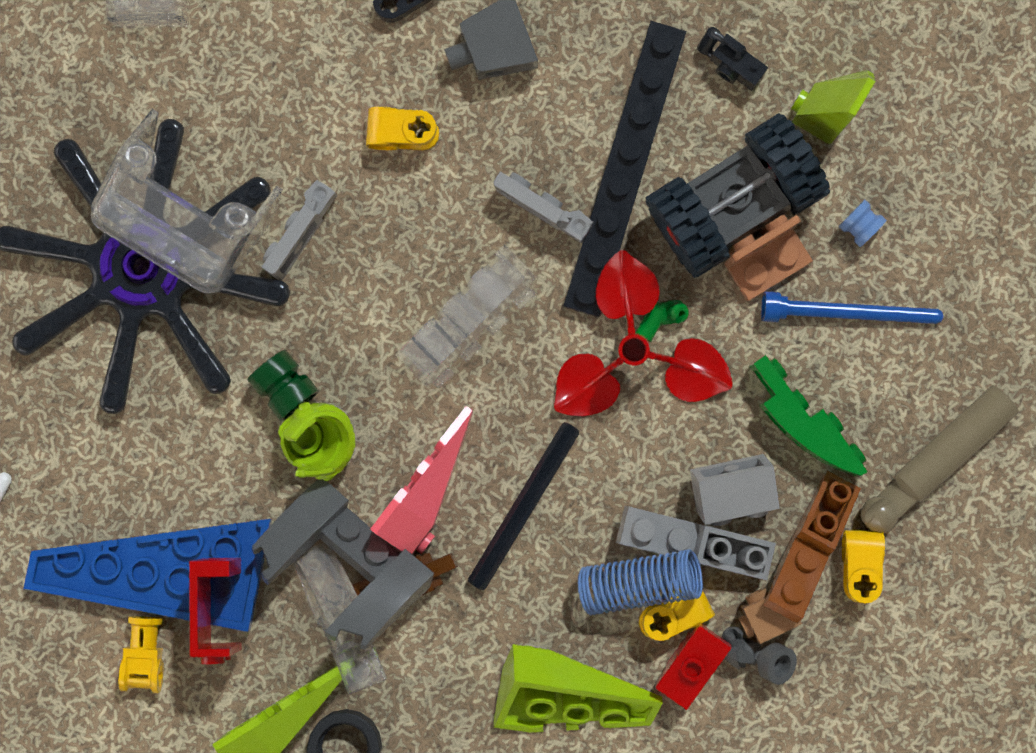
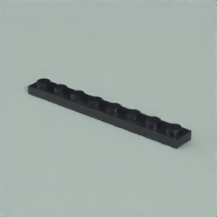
M650 21L590 220L593 221V226L582 243L564 302V308L597 318L600 317L601 310L596 300L597 283L606 263L620 251L687 32L685 30Z

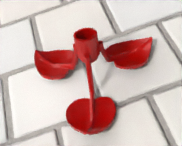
M620 250L604 266L596 287L597 304L607 318L619 319L626 315L628 335L619 344L618 352L620 357L605 368L602 360L593 354H577L569 358L561 367L557 377L554 409L559 413L570 416H589L605 411L614 404L620 393L618 380L609 373L624 362L628 365L636 366L644 363L647 358L671 364L666 371L665 381L671 393L683 401L698 402L730 390L733 382L729 367L724 358L706 341L695 338L683 339L676 345L674 357L650 351L648 340L635 332L633 314L645 315L655 307L660 293L658 280L646 265L635 259L627 251Z

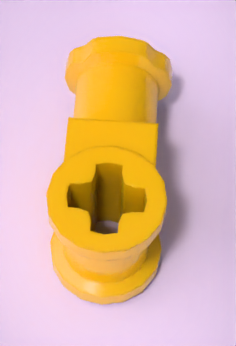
M128 616V623L131 624L130 646L123 648V658L119 668V690L127 692L129 688L151 689L152 693H160L163 684L164 663L162 659L163 648H157L158 626L162 625V618Z

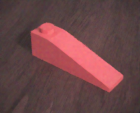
M467 406L438 441L431 456L428 455L415 470L410 479L412 481L408 486L400 489L370 528L372 532L400 551L406 549L411 554L415 551L422 554L435 538L430 531L435 526L473 415V411Z

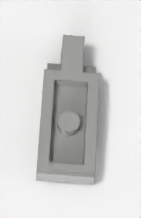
M500 171L493 182L498 193L580 243L584 241L593 226V221L580 210L572 212L563 211L560 209L563 203L552 195L544 192L542 196H539L529 189L531 183L514 172L509 177Z
M318 180L304 193L305 205L300 212L295 211L288 218L284 227L286 232L278 243L273 242L263 256V261L265 262L262 268L277 280H283L323 222L322 217L337 197V194L331 188Z

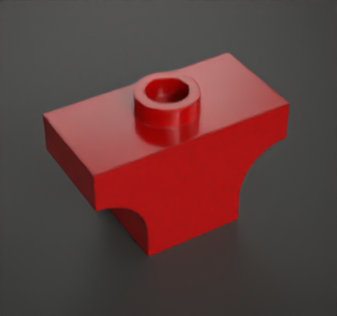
M699 623L692 633H687L672 654L664 672L655 684V688L687 710L732 648L731 644Z

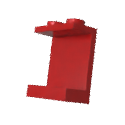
M202 558L189 561L190 657H201V664H224L225 660H231L232 655L242 650V642L211 643V577H230L240 574L241 558Z

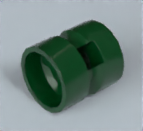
M286 349L264 362L247 379L260 397H269L268 407L280 422L292 415L299 408L300 404L310 402L319 393L318 388L306 374L299 375L297 373L299 365Z

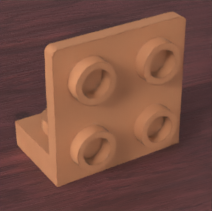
M785 214L778 217L760 231L762 234L760 238L755 240L751 234L733 245L732 249L729 250L730 257L724 265L747 302L813 262L793 230L801 222L798 215L789 220Z

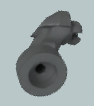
M729 627L723 631L721 638L732 646L724 659L735 668L740 670L739 667L745 668L746 664L756 665L757 663L760 676L777 685L787 682L796 669L797 658L792 649L780 643H772L761 647V644L744 638L743 631L738 627Z

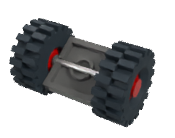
M778 113L746 133V147L686 184L684 179L677 177L645 197L646 205L649 207L650 214L655 219L656 226L662 232L672 251L677 255L680 263L685 266L686 270L694 278H698L730 257L728 253L730 247L787 211L797 215L830 194L828 189L830 185L825 179L827 176L820 167L819 159L817 156H814L810 144L806 143L803 139V134L799 129H795L794 123L790 119L787 120L785 115Z

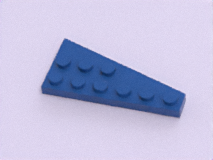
M272 519L34 550L30 553L23 589L190 621L189 561L202 558H241L240 574L230 577H211V625L249 632L251 630L265 559L263 550L260 553L253 554L252 546L271 526Z

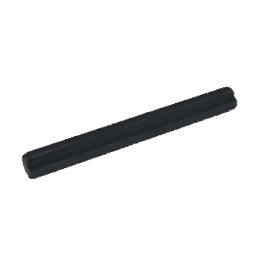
M567 422L562 423L469 576L468 582L479 590L487 588L577 439L579 430Z

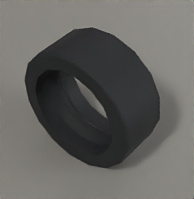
M349 709L333 711L322 718L311 732L307 745V753H323L322 744L328 731L335 726L346 724L354 726L362 732L367 742V753H381L382 749L380 732L374 722L363 713Z

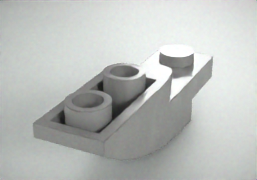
M624 506L616 539L618 544L663 555L666 553L672 554V552L678 554L681 550L691 549L696 554L699 564L763 580L768 579L776 543L629 506Z

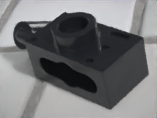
M709 27L697 45V50L711 58L710 61H713L718 66L715 71L721 78L731 84H734L737 80L751 91L768 69L765 64L748 53L744 45L729 34L722 35L715 27ZM719 41V42H720L719 46L717 47V49H716L715 51H713L712 49L714 48V46L716 45V43Z

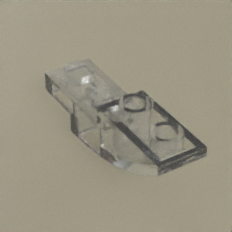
M326 543L310 547L293 563L317 625H322L325 633L328 627L357 597V594L334 551ZM341 630L336 641L329 640L328 638L327 641L348 695L384 682L387 677L374 644L372 643L365 650L360 649L363 637Z

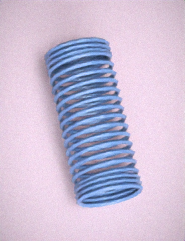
M691 549L681 550L678 554L672 552V554L666 553L665 556L659 554L658 557L653 555L652 558L647 556L645 559L640 557L639 560L634 558L632 561L628 559L626 562L622 560L619 563L615 561L613 564L609 562L607 565L603 563L600 566L582 567L578 574L579 598L585 612L590 616L604 612L609 613L610 611L628 610L629 608L634 609L636 607L641 608L642 606L673 603L675 600L677 602L681 600H694L700 598L703 588L701 567L696 554ZM667 557L670 558V566H669ZM589 576L592 582V589L595 602H593L590 594L588 581ZM621 576H622V579H623L624 591H623V587H622ZM608 577H609V580H610L611 593H610L609 584H608ZM672 583H673V586H674V588H675V595H674V593H673V591H672V590H673ZM666 586L669 591L668 595L666 594Z

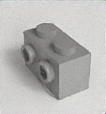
M764 454L690 469L696 512L705 525L721 526L730 523L734 518L743 516L758 518L767 515L768 511L780 509L774 466Z

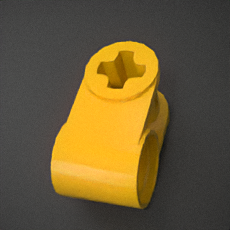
M370 107L368 109L367 148L389 151L398 149L423 151L434 147L439 140V128L433 116L427 111L404 110L391 107ZM420 123H425L430 131H424L422 138H418L413 130L419 129Z
M844 530L842 535L844 593L853 602L872 603L879 598L883 588L884 532ZM862 575H864L865 582L871 583V590L864 591V597H861L860 590H854V582L861 581Z
M702 590V594L698 599L681 600L680 602L675 600L673 603L650 605L641 612L638 625L644 636L664 641L684 630L696 627L699 623L706 622L714 617L715 613ZM656 614L666 618V621L662 623V632L650 629L649 625L654 622L652 615Z

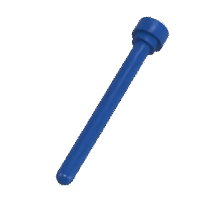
M768 291L763 293L761 319L763 322H779V319H786L787 315L938 324L944 317L939 309L788 300L787 296H781L780 292Z

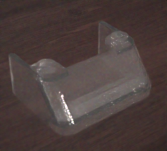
M152 108L119 148L92 202L91 220L104 233L203 293L218 292L225 286L272 223L283 189L276 185L257 212L244 204L233 202L222 206L214 217L210 216L149 178L156 166V154L151 147L154 142L159 112Z

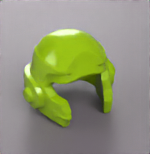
M304 402L279 426L280 445L288 462L297 467L296 477H315L318 480L323 479L324 481L332 480L335 475L344 469L352 457L355 448L353 426L345 412L333 404H310L309 402Z

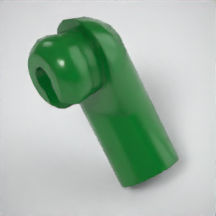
M677 299L657 302L655 307L645 314L636 330V334H640L649 342H652L660 326L685 322L689 316V309L682 301Z

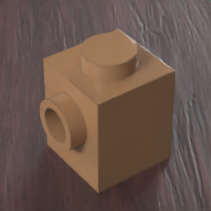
M766 588L759 589L745 597L747 603L740 606L743 616L738 618L747 639L754 636L759 644L802 624L801 621L797 624L763 606L768 595Z

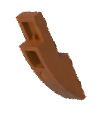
M830 471L824 474L772 578L774 582L763 606L797 624L803 619L828 558L837 547L861 490L860 487Z

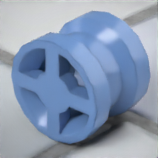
M864 200L838 227L843 232H850L854 236V242L861 247L887 220L882 215H875L871 211V204Z

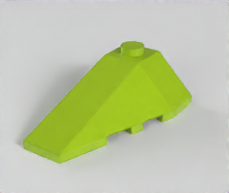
M864 70L817 82L809 93L802 89L791 107L793 111L797 112L792 122L830 145L856 116L876 82L874 73Z
M513 644L502 668L493 722L494 728L529 733L544 732L543 724L566 723V731L579 730V724L589 721H599L600 725L604 728L651 726L663 704V698L552 650Z
M351 656L224 734L212 744L216 752L281 753L358 662L356 656Z

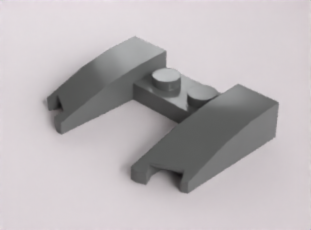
M323 479L316 480L253 544L252 552L257 554L263 550L269 568L263 570L261 576L263 581L269 585L319 539L326 543L365 577L370 584L325 631V636L329 640L336 641L341 630L362 636L360 649L365 650L430 588L434 573L406 549L400 553L387 541L370 530L371 527L347 508L349 500L327 481Z

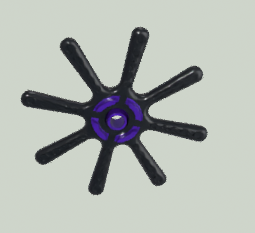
M175 119L163 120L158 126L145 206L142 212L134 217L123 216L117 211L76 141L63 139L55 145L53 153L56 160L103 225L102 236L96 243L85 245L17 227H0L1 251L80 263L87 266L92 273L91 286L85 292L15 333L12 345L17 353L24 356L31 355L99 306L109 305L118 312L120 323L99 400L101 409L108 414H118L125 408L139 326L150 315H158L168 323L199 378L210 393L221 394L229 388L231 382L229 374L182 310L181 299L188 289L199 287L272 306H282L290 297V289L286 282L201 268L193 262L191 257L193 246L199 240L269 198L271 187L264 178H251L185 226L175 227L166 221L164 209L184 135L183 125ZM142 256H147L150 261L148 271L142 275H136L133 270L135 261Z

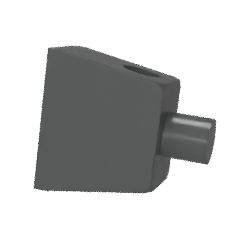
M498 0L460 23V31L464 42L444 49L451 70L473 63L479 80L538 68V58L516 0Z

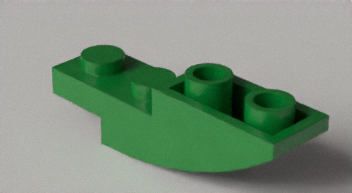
M765 355L750 365L752 371L771 396L759 406L787 438L817 460L839 471L853 476H863L868 472L863 465L867 460L862 451L855 443L849 445L841 435L844 427L833 412L827 414L824 409H820L809 416L806 412L810 408L808 402L799 390L791 391L784 381L787 373L775 358L770 361Z

